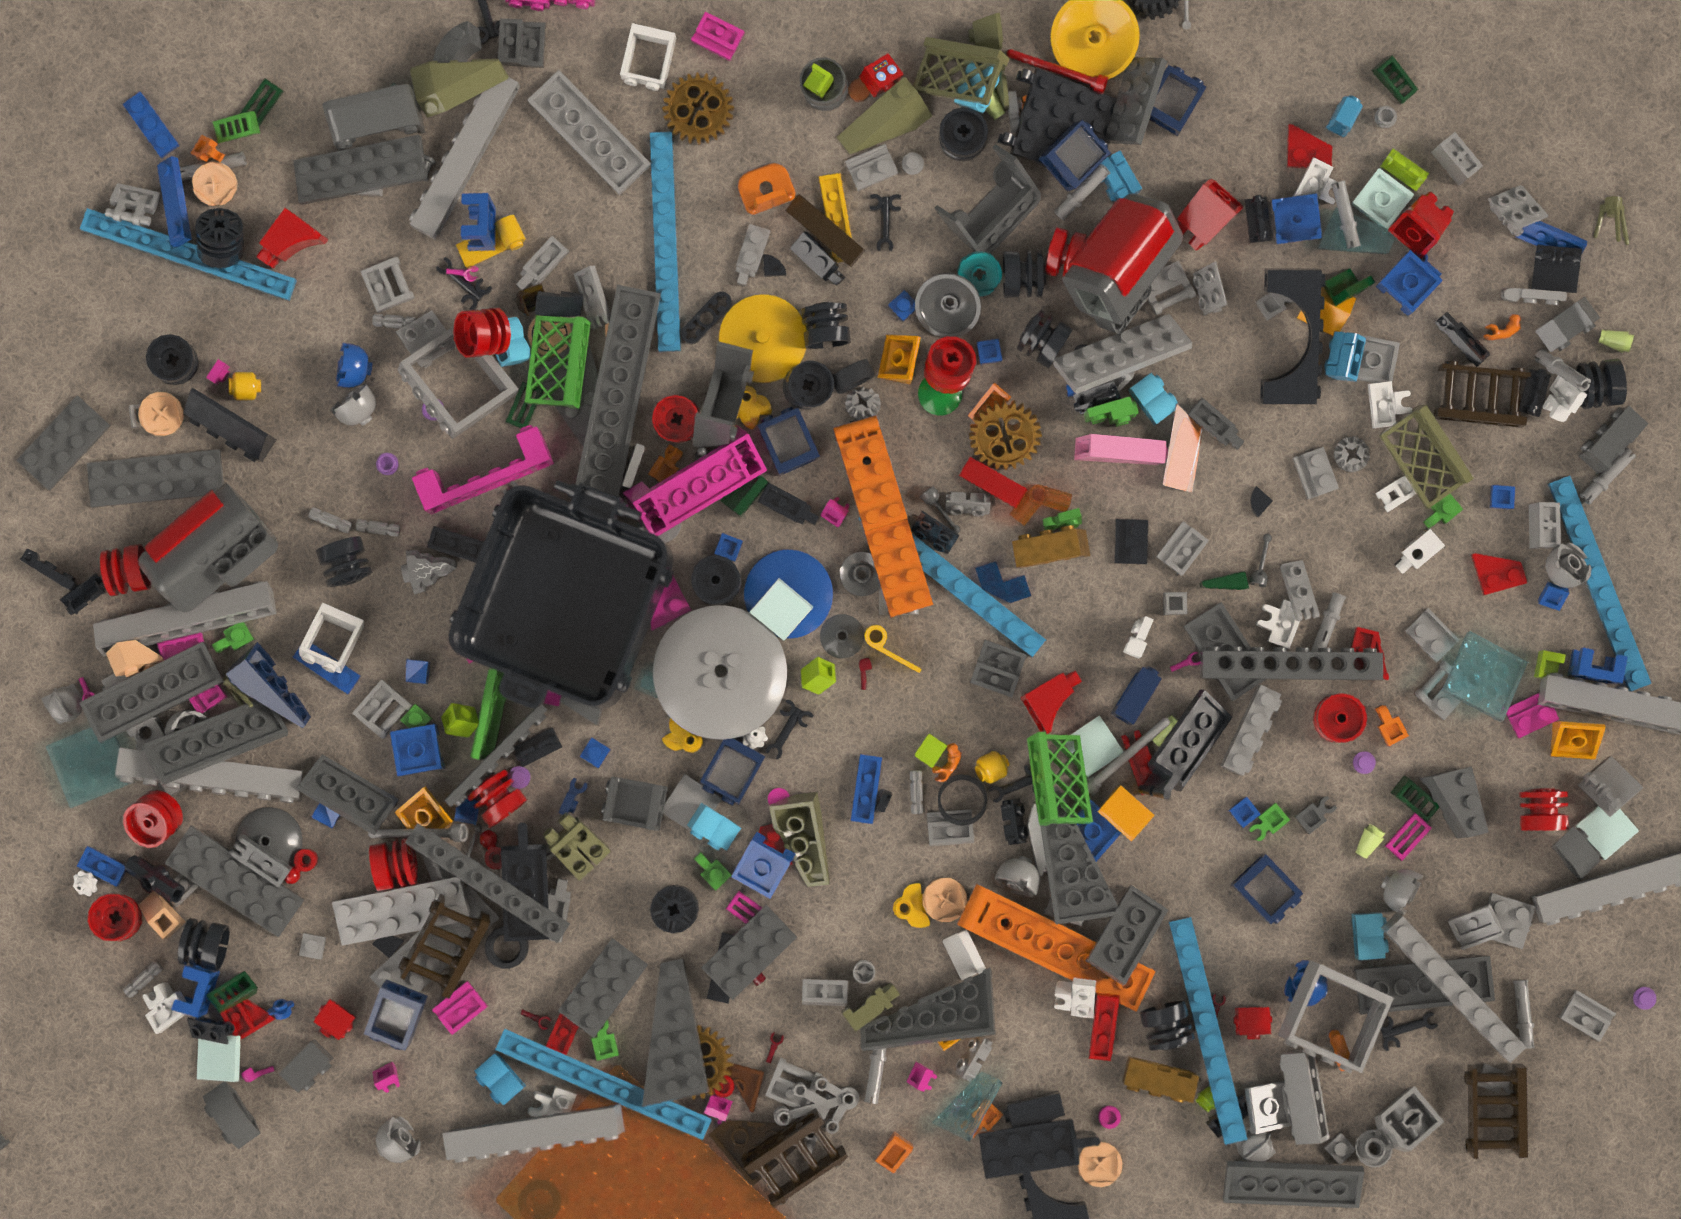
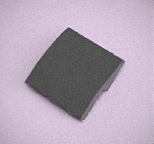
M500 18L498 59L501 64L544 68L546 24L541 22H523L522 19Z
M985 639L970 683L1013 697L1027 654Z

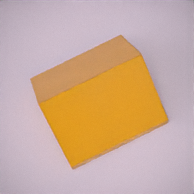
M1321 287V296H1324V309L1320 310V319H1323L1324 323L1323 332L1334 336V332H1340L1349 318L1356 298L1352 297L1335 306L1324 287ZM1300 310L1297 319L1307 323L1303 312Z
M886 335L877 378L911 384L921 337Z
M1553 722L1551 757L1595 760L1606 728L1605 724Z
M1121 785L1112 791L1097 811L1131 842L1155 816Z
M426 786L395 811V814L407 829H414L417 824L427 829L449 828L453 822Z

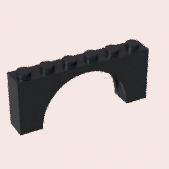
M1265 268L1264 291L1286 296L1298 305L1307 321L1308 342L1303 356L1293 368L1280 376L1261 379L1260 402L1262 404L1317 405V399H1320L1321 387L1317 384L1318 377H1321L1322 365L1318 363L1319 354H1322L1323 344L1322 341H1319V333L1323 332L1324 326L1323 319H1320V310L1324 309V296H1321V287H1325V274H1322L1320 269Z
M1059 1091L1006 1103L1007 1109H1003L1006 1123L1010 1122L1011 1127L1050 1122L1065 1115ZM1030 1172L1022 1173L1023 1175L1019 1176L1021 1189H1026L1028 1197L1024 1198L1027 1212L1031 1211L1033 1219H1089L1087 1206L1084 1201L1071 1203L1054 1199L1036 1185Z

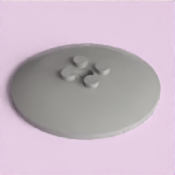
M707 606L681 617L664 634L656 650L653 662L655 692L667 715L686 731L714 740L741 737L764 724L780 704L787 681V665L784 651L774 632L750 612L731 606ZM716 666H725L727 675L722 678L717 677L714 672Z

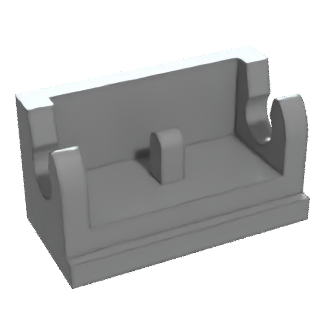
M1456 132L1431 152L1458 186L1483 167Z
M1538 502L1529 504V549L1556 548L1561 544L1560 503Z
M803 979L802 1005L847 1006L848 981Z

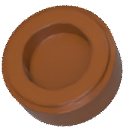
M861 79L853 80L848 87L850 98L856 102H863L870 95V91Z

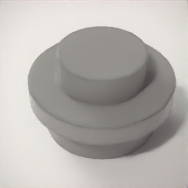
M1382 106L1375 112L1374 120L1379 127L1390 128L1395 124L1397 114L1393 108Z
M908 153L902 160L903 170L910 175L920 173L924 167L923 158L918 153Z

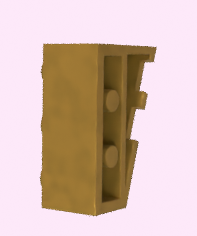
M1074 525L1061 527V532L1053 533V530L1040 531V536L1032 537L1031 534L1020 535L1018 540L1012 541L1016 568L1090 556L1086 530L1074 529Z
M1128 1056L1122 1083L1127 1085L1126 1089L1140 1092V1089L1149 1091L1148 1094L1152 1096L1162 1097V1095L1171 1097L1170 1099L1173 1101L1193 1103L1199 1076L1193 1071Z

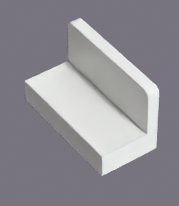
M967 929L943 940V944L961 980L977 973L980 974L986 969Z

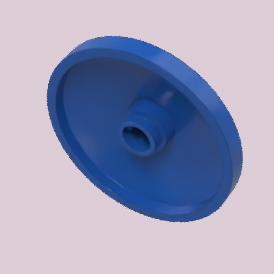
M797 550L776 551L759 560L751 569L745 583L744 601L747 611L750 612L777 579L780 578L813 606L811 611L786 639L803 637L816 630L828 616L833 600L831 579L823 565L809 554Z

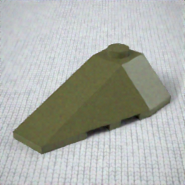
M994 13L973 21L972 29H968L969 43L973 42L976 46L1001 50L1003 34L1000 13ZM1002 66L999 74V83L994 89L1003 106V110H1008L1007 77L1004 75L1005 66Z
M472 59L471 62L450 60L449 63L428 61L410 69L416 100L427 118L448 111L509 78L499 59Z
M904 77L837 136V139L851 155L916 130L930 119L932 114L920 94Z
M818 792L795 794L771 804L769 808L773 827L782 838L785 849L795 853L793 858L795 866L807 887L829 885L826 846Z

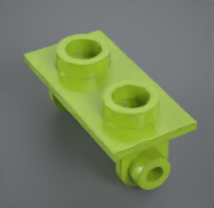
M1395 149L1391 150L1380 166L1414 191L1419 189L1429 175L1428 172Z

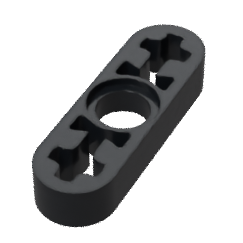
M721 291L714 294L683 327L681 336L685 343L690 345L698 343L725 315L732 305V300L728 293ZM718 297L721 299L726 297L727 306L724 307L721 305L717 309V311L720 312L718 316L716 315L714 310L708 308L710 305H712L713 308H715V306L718 304V301L716 300ZM709 312L713 315V320L710 324H703L700 321L703 313ZM695 321L702 328H705L703 332H701L700 328L695 332L697 336L695 339L692 337L686 338L688 336L686 331L688 329L692 331L697 327L693 324Z

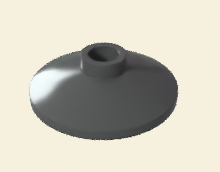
M856 552L844 560L840 569V579L848 592L856 596H868L875 593L881 587L871 553ZM861 570L867 574L864 579L858 577V572Z
M838 614L830 617L823 624L820 632V641L824 650L831 656L849 658L861 649L864 643V630L856 618L847 614ZM840 632L846 633L847 637L845 640L838 638Z

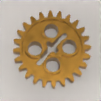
M697 72L693 79L690 74H687L686 81L679 77L680 85L672 83L674 91L667 90L666 92L670 98L663 99L664 103L668 105L662 107L663 112L668 113L663 116L665 121H670L667 124L668 129L674 128V136L681 133V141L688 137L689 144L694 139L697 140L698 145L701 144V139H705L706 143L709 144V137L711 136L718 140L716 133L719 132L724 135L725 132L722 127L729 128L730 124L726 120L733 119V115L728 113L734 111V106L728 105L733 102V98L726 97L730 93L729 89L722 90L724 83L716 84L717 79L715 76L708 80V73L703 78H700L699 72ZM691 90H698L700 92L697 98H690L688 96ZM705 92H709V95L702 102L703 111H697L692 125L689 126L688 122L695 114L694 106L698 107ZM711 100L719 102V106L715 109H711L707 105ZM680 109H687L689 111L686 117H679L677 115ZM705 119L709 123L705 128H700L697 126V122Z
M1006 399L1003 400L1002 405L994 401L995 407L993 408L986 404L987 411L979 410L980 418L974 416L975 424L970 425V430L973 432L969 433V439H972L970 442L971 448H975L974 455L980 454V462L987 459L988 467L995 463L996 470H998L1000 465H1004V469L1007 470L1009 464L1016 469L1017 462L1025 465L1024 458L1031 460L1030 452L1037 453V448L1034 445H1041L1040 439H1038L1042 436L1041 431L1038 430L1041 426L1040 422H1036V414L1031 415V408L1024 411V403L1016 407L1015 400L1010 405H1007ZM999 418H1003L1005 429L1009 438V443L1012 448L1011 452H1008L1004 435L1002 434L1001 425L998 420ZM1011 419L1019 420L1015 425L1008 424V421ZM990 425L997 426V428L993 431H988L986 429ZM1017 439L1024 440L1020 445L1014 444V441ZM995 445L1003 446L999 451L992 449Z
M698 1025L700 1045L706 1042L711 1047V1052L708 1055L702 1053L703 1059L716 1057V1061L704 1063L705 1068L707 1065H711L715 1069L713 1077L706 1075L709 1087L708 1093L710 1096H713V1088L718 1091L722 1090L719 1083L727 1084L728 1081L724 1076L732 1075L727 1070V1067L734 1065V1063L728 1062V1058H731L733 1054L726 1053V1050L731 1046H723L722 1043L726 1038L717 1039L718 1031L710 1034L711 1027H707L703 1032L702 1026ZM706 1093L700 1094L702 1099L706 1097Z

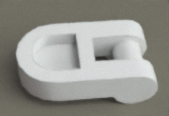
M1404 476L1375 494L1378 499H1382L1385 504V510L1389 512L1413 497L1416 492ZM1393 490L1398 496L1395 500H1392L1388 494Z

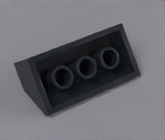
M193 387L190 390L183 412L189 416L187 421L198 428L202 424L208 428L206 433L216 439L219 436L227 440L225 442L227 446L235 451L239 447L245 451L243 456L255 462L257 459L262 462L264 461L277 439Z

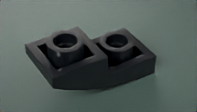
M538 291L535 315L552 317L580 316L583 294L561 291V294Z

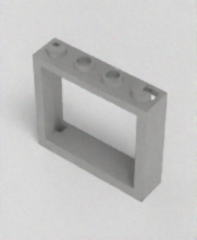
M453 327L401 361L397 369L402 376L401 380L411 386L413 395L418 400H422L426 405L428 414L432 418L435 417L442 432L445 431L452 439L509 401L518 391L517 386L492 355L473 357L500 390L501 394L459 423H456L411 366L453 338Z
M1309 960L1278 1036L1285 1039L1284 1044L1297 1049L1298 1045L1304 1047L1302 1052L1313 1057L1317 1053L1322 1055L1321 1060L1331 1065H1334L1335 1061L1340 1063L1339 1068L1349 1073L1352 1070H1356L1362 1073L1394 998L1324 965ZM1320 975L1374 999L1349 1059L1294 1036Z

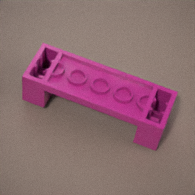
M532 425L521 428L519 430L520 433L516 434L526 460L522 461L521 458L513 460L509 463V467L501 469V467L494 468L488 471L489 475L481 478L478 475L468 479V484L463 486L456 484L448 487L447 492L436 471L433 469L429 470L428 468L417 471V476L412 477L424 510L432 515L553 465V459L541 431L537 426L532 427Z
M735 425L734 427H738L735 440H730L729 444L721 445L650 489L643 482H640L623 492L630 507L642 512L641 518L638 521L642 529L659 536L767 471L749 434L740 426Z

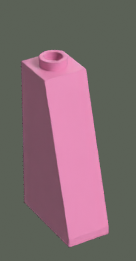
M1089 434L1075 439L1074 460L1159 465L1164 464L1168 456L1166 441L1098 434Z

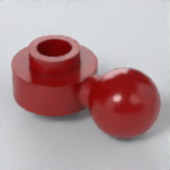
M485 830L479 838L481 845L488 849L484 858L485 863L493 870L502 869L501 860L498 863L493 862L494 855H500L501 857V848L495 845L497 843V835L491 830Z
M309 848L298 851L294 857L295 866H291L293 868L284 881L288 884H295L300 879L301 871L307 872L314 869L318 863L316 852ZM304 856L310 857L309 864L304 863Z

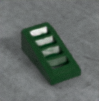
M1393 55L1387 56L1371 70L1401 104L1419 90ZM1389 65L1391 69L1385 73L1383 69ZM1396 72L1398 75L1390 80L1389 76ZM1402 79L1403 82L1398 87H1396L1394 84L1398 80ZM1406 85L1411 88L1407 94L1399 92Z
M1244 571L1204 580L1199 583L1200 588L1249 589L1246 572Z
M1403 776L1390 792L1427 823L1440 808L1428 793L1406 776ZM1416 790V791H1417L1416 795H1415V796L1413 797V799L1409 802L1407 799H1408V798L1411 796V794ZM1423 796L1424 800L1418 807H1415L1414 805ZM1430 802L1434 806L1425 815L1421 810Z
M243 971L208 993L207 997L218 1012L221 1013L257 994L258 987L249 975ZM242 984L246 990L242 991L238 985ZM235 988L239 994L235 995L231 989ZM227 991V993L231 996L232 999L229 1000L224 994V992ZM219 995L225 1003L221 1005L216 996Z

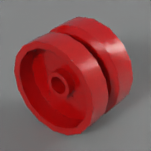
M1056 227L1047 252L1046 275L1057 277L1063 264L1064 276L1069 270L1068 263L1087 239V234L1075 232L1070 244H1068V230Z
M948 336L938 339L931 345L924 365V377L928 384L936 391L944 394H954L962 391L969 384L976 365V354L972 346L961 338Z
M1339 693L1325 697L1318 702L1313 713V724L1317 733L1325 740L1334 743H1345L1355 740L1362 734L1367 723L1365 707L1359 699L1350 694ZM1339 714L1343 715L1341 718L1343 722L1338 721L1337 717Z
M153 790L144 794L130 805L123 815V825L128 836L135 843L146 848L158 847L179 830L183 822V813L174 797L160 790Z

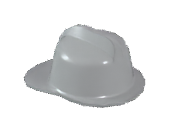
M74 684L58 689L55 688L52 694L41 698L46 709L58 724L76 719L82 711L79 704L82 701V696Z
M1250 1128L1245 1131L1248 1140L1234 1143L1237 1146L1240 1157L1246 1162H1266L1276 1153L1270 1133L1251 1134Z

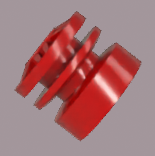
M500 308L461 311L454 320L453 333L455 344L460 354L464 357L472 358L483 355L503 354L507 351L511 340V329L506 314Z
M672 395L665 397L657 403L653 410L652 422L654 429L660 437L667 441L678 443L689 441L693 438L696 413L701 414L700 409L693 401L684 396ZM675 414L683 415L681 425L673 423L672 420L675 419Z
M142 544L125 546L123 555L118 548H114L112 551L104 550L100 553L101 576L107 593L110 596H118L119 593L127 594L129 586L133 592L150 590L152 583L145 574H141L138 563L139 557L145 551Z
M506 769L484 779L467 797L470 802L480 797L481 800L474 805L475 809L486 805L488 809L481 817L489 828L509 816V812L513 813L528 801L520 788L511 792L508 791V788L514 782L512 778L502 783V780L508 775Z
M1532 788L1519 792V798H1530V803H1520V807L1530 809L1529 814L1520 816V830H1569V815L1558 813V808L1568 806V803H1558V797H1568V791H1561L1555 788Z
M408 838L402 839L401 846L398 840H394L392 851L389 850L386 842L369 846L370 868L375 887L378 891L393 889L395 878H397L401 887L406 886L407 880L410 885L417 884V856L415 850L405 843Z
M107 894L99 897L92 903L88 911V924L95 936L104 941H124L138 932L142 924V911L139 904L127 895ZM119 912V916L122 917V920L116 922V920L113 919V914H118Z

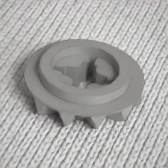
M863 386L861 390L853 389L850 394H847L845 402L848 414L858 420L876 415L881 406L879 395L872 388L865 389ZM859 397L866 401L867 409L862 404L858 405Z
M1355 436L1342 439L1334 450L1336 464L1347 472H1357L1363 469L1370 458L1369 447L1365 444L1364 440ZM1358 447L1356 452L1357 459L1352 458L1347 462L1349 453L1346 449L1353 450Z

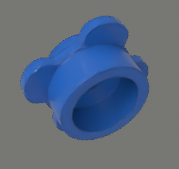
M279 999L273 1003L272 1008L268 1009V1014H274V1017L278 1020L286 1019L292 1014L291 1007L294 1006V1002Z

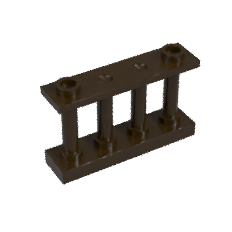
M1445 361V364L1442 363L1438 366V371L1446 372L1443 405H1441V408L1438 407L1434 410L1435 419L1518 428L1527 425V416H1520L1519 401L1521 379L1526 380L1530 378L1531 372H1524V368L1513 367L1511 370L1463 366L1458 365L1457 361ZM1455 373L1468 374L1466 403L1463 410L1454 409L1452 405ZM1477 375L1490 376L1488 407L1485 409V412H1478L1474 408ZM1499 377L1512 378L1510 410L1507 414H1498V410H1496Z
M440 893L438 899L432 901L428 911L430 914L407 957L403 956L398 969H400V978L403 980L411 971L439 983V986H441V996L450 999L490 925V915L481 911L478 918L474 917L473 919L444 906L445 895ZM443 915L470 927L471 931L468 937H461L435 926L434 924L438 916ZM430 933L459 945L461 950L458 955L451 956L424 943ZM420 952L449 964L450 970L448 974L442 975L415 964L414 961Z
M1522 1063L1512 1064V1070L1509 1073H1477V1068L1472 1064L1467 1065V1071L1464 1072L1465 1085H1468L1469 1138L1465 1139L1466 1152H1469L1473 1159H1478V1150L1511 1149L1517 1157L1528 1158L1527 1067ZM1477 1082H1510L1513 1084V1093H1510V1095L1477 1096ZM1510 1104L1513 1106V1115L1505 1118H1478V1105ZM1478 1127H1511L1514 1137H1511L1510 1140L1478 1141Z
M816 1108L741 1158L747 1173L750 1175L753 1172H758L772 1193L768 1195V1198L773 1208L786 1203L789 1197L833 1167L842 1165L845 1159L848 1158L843 1145L835 1149L821 1129V1126L825 1123ZM810 1133L816 1136L828 1153L827 1156L818 1162L802 1142V1139ZM791 1146L796 1147L809 1166L808 1169L799 1175L783 1154ZM772 1159L778 1161L791 1179L781 1187L778 1186L765 1168V1164Z

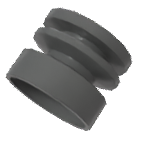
M827 57L816 58L809 61L800 74V87L806 101L813 108L820 111H831L838 108L846 100L848 81L843 68L835 60ZM813 63L832 74L834 82L822 99L803 87V84L812 72L811 66Z

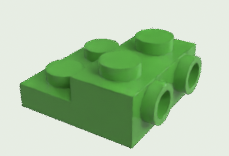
M1126 397L1088 408L1084 413L1086 423L1091 421L1092 425L1102 423L1108 418L1110 425L1115 424L1116 427L1129 424L1131 418L1136 417V414H1139L1136 402H1132L1131 397Z

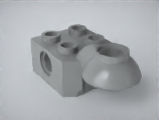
M1415 1086L1407 1088L1375 1116L1377 1129L1367 1130L1359 1136L1355 1146L1356 1154L1359 1160L1366 1166L1373 1168L1381 1167L1391 1158L1393 1148L1402 1152L1413 1150L1443 1124L1444 1121ZM1370 1143H1374L1377 1147L1375 1155L1368 1151Z

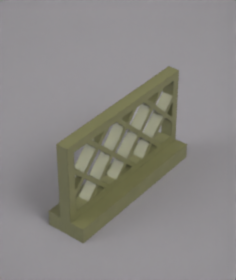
M926 37L923 44L926 47V51L913 84L916 91L989 105L1002 66L1007 67L1009 58L998 49ZM931 56H937L939 62L930 67ZM955 59L958 65L948 71L946 64ZM974 63L976 69L966 74L964 67ZM989 66H993L992 74L985 78L982 71ZM942 67L945 74L935 79L933 72ZM961 70L963 77L954 83L951 76ZM979 73L982 80L972 86L970 79ZM930 76L932 82L922 87L923 79ZM948 79L950 86L940 90L938 85ZM966 82L969 89L959 94L956 88ZM985 85L984 97H977L975 91Z
M1427 405L1416 406L1412 409L1411 413L1379 435L1426 509L1435 505L1462 484H1467L1474 479ZM1413 417L1418 423L1417 433L1406 431L1407 423ZM1394 431L1401 433L1399 446L1391 444L1387 438ZM1405 434L1416 435L1414 448L1403 447ZM1420 436L1426 437L1430 441L1428 451L1418 449ZM1402 449L1413 451L1411 464L1402 461ZM1417 452L1428 454L1425 467L1415 465ZM1432 455L1441 458L1440 469L1430 468ZM1414 468L1425 469L1423 482L1415 481L1413 478ZM1429 470L1440 472L1437 485L1427 483ZM1444 473L1451 474L1455 480V483L1450 487L1442 486ZM1426 486L1437 488L1435 497L1430 501L1425 496Z

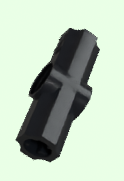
M136 855L131 856L125 864V871L139 880L142 888L147 893L155 891L173 903L179 902L185 893V887L172 879L166 868L162 865L155 867L142 857Z

